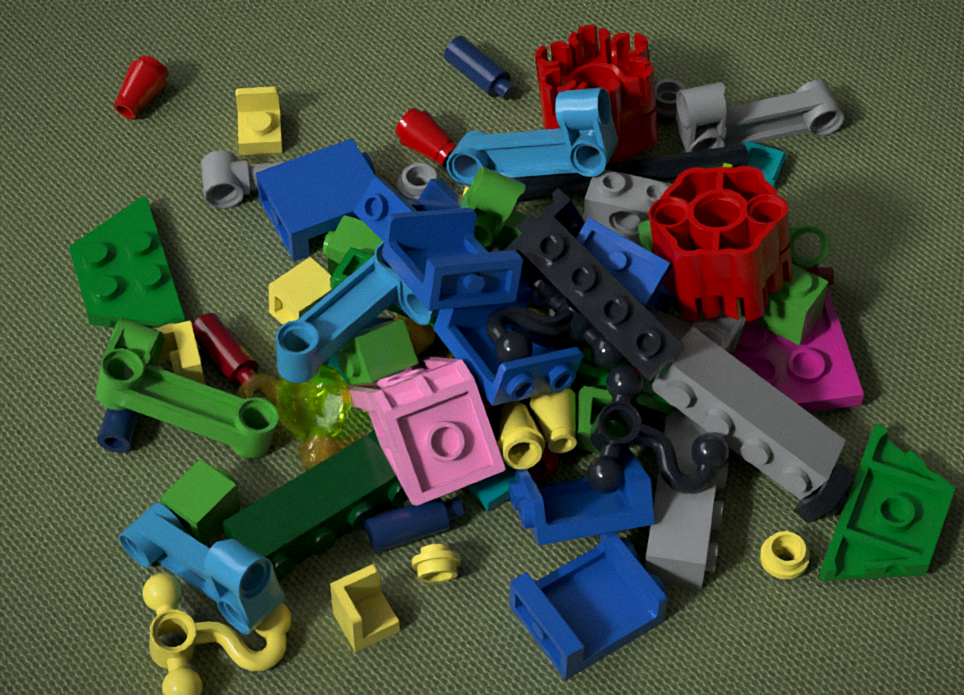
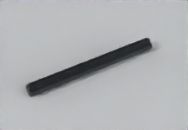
M741 144L609 163L605 169L656 181H667L676 179L681 172L694 167L708 169L723 167L724 163L732 164V168L748 166L749 156L746 146ZM579 173L512 177V179L525 184V192L517 199V202L553 197L552 193L558 188L565 195L587 192L592 177L583 176Z

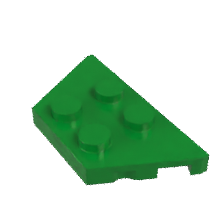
M147 196L138 198L69 246L90 325L113 327L116 326L121 317L147 327L148 325L161 327L165 324L186 322Z
M876 423L874 425L848 494V499L820 569L818 579L823 581L926 576L956 488L938 473L930 471L926 467L925 462L913 451L909 450L904 453L887 438L889 431L882 425Z

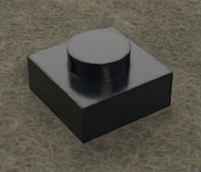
M841 463L833 468L828 481L810 495L802 498L793 511L806 523L824 514L828 517L833 516L846 503L848 495L845 493V490L855 476Z

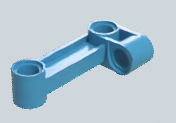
M600 87L566 90L558 93L555 112L559 129L486 134L481 131L467 132L447 160L449 175L456 182L469 186L482 166L509 178L579 173L588 177L599 175L604 171L618 145V136L611 114V102L607 90ZM589 146L596 148L598 151L592 150Z
M384 241L376 247L372 258L298 320L285 323L278 329L275 338L278 373L283 379L292 383H304L313 379L319 372V367L323 362L392 303L403 310L413 321L421 325L430 323L438 316L439 310L428 311L382 257Z
M154 503L118 536L125 551L138 564L148 568L156 561L216 601L225 619L243 634L248 635L286 599L285 593L274 573L273 564L269 559L233 538L215 542L211 548H208L186 534L178 518L160 503Z

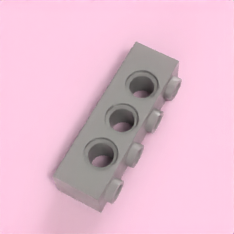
M604 169L602 173L593 176L584 199L583 220L586 222L588 217L642 247L638 223L649 220L648 212L650 206L659 200L665 190L672 184Z

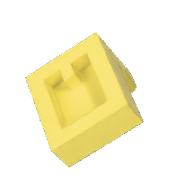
M271 86L237 89L236 104L240 155L283 153L278 88Z
M191 321L177 324L170 323L155 328L166 337L157 364L171 361L174 374L205 385Z

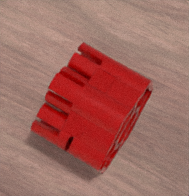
M585 25L579 27L578 32L573 31L569 35L568 44L564 41L550 43L552 61H548L547 48L545 46L539 47L535 52L544 130L560 128L555 112L558 93L566 90L603 87L607 90L610 97L611 114L618 136V145L608 164L622 162V160L654 146L659 139L654 66H651L649 61L648 39L644 35L636 33L634 35L635 50L631 51L629 32L615 34L611 40L610 32L603 27L597 32V25ZM589 146L592 150L598 151L596 148Z
M739 166L735 168L715 167L708 169L694 167L684 170L677 176L675 182L665 190L660 199L650 206L648 215L654 254L673 264L663 282L664 289L672 294H677L680 315L686 320L698 322V298H701L705 320L717 317L721 312L719 296H723L726 316L739 320L741 317L740 298H744L746 321L758 319L765 313L764 307L767 308L769 301L768 292H776L783 288L784 281L791 282L793 270L788 205L782 197L778 196L774 187L765 180L764 174L759 169L752 166Z

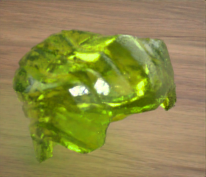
M321 364L317 375L304 383H292L281 376L278 381L276 398L279 420L295 439L305 445L323 446L337 440L352 406L350 391L336 368Z

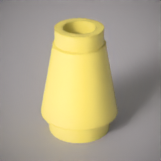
M567 388L560 392L533 396L529 406L548 444L549 450L554 453H565L572 450L577 444L575 392Z
M519 401L509 402L501 408L497 442L502 460L514 469H527L534 466L541 459L545 449L544 437L530 415L527 406Z

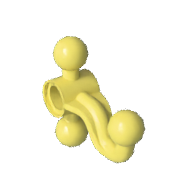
M157 573L145 582L142 589V597L146 605L156 611L157 614L150 626L149 653L152 660L158 666L169 671L162 683L163 695L202 694V680L198 673L188 666L196 646L212 642L219 643L240 668L248 671H265L274 667L283 658L287 648L286 633L292 624V615L285 604L281 603L255 628V631L266 639L267 644L263 650L253 651L247 647L239 634L230 626L211 621L194 623L193 619L186 612L176 609L182 598V587L174 576L169 573ZM168 632H176L181 634L186 641L177 647H169L164 645L159 638Z

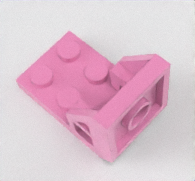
M424 356L417 359L418 364L375 382L350 384L340 388L346 406L360 408L362 412H369L380 446L411 504L416 506L506 470L475 379L462 359Z

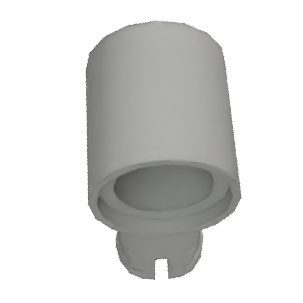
M225 150L213 151L205 155L200 164L205 201L215 208L225 209L233 207L243 199V195H250V191L258 190L256 172L286 161L248 165L247 160L239 161L238 157L232 152Z

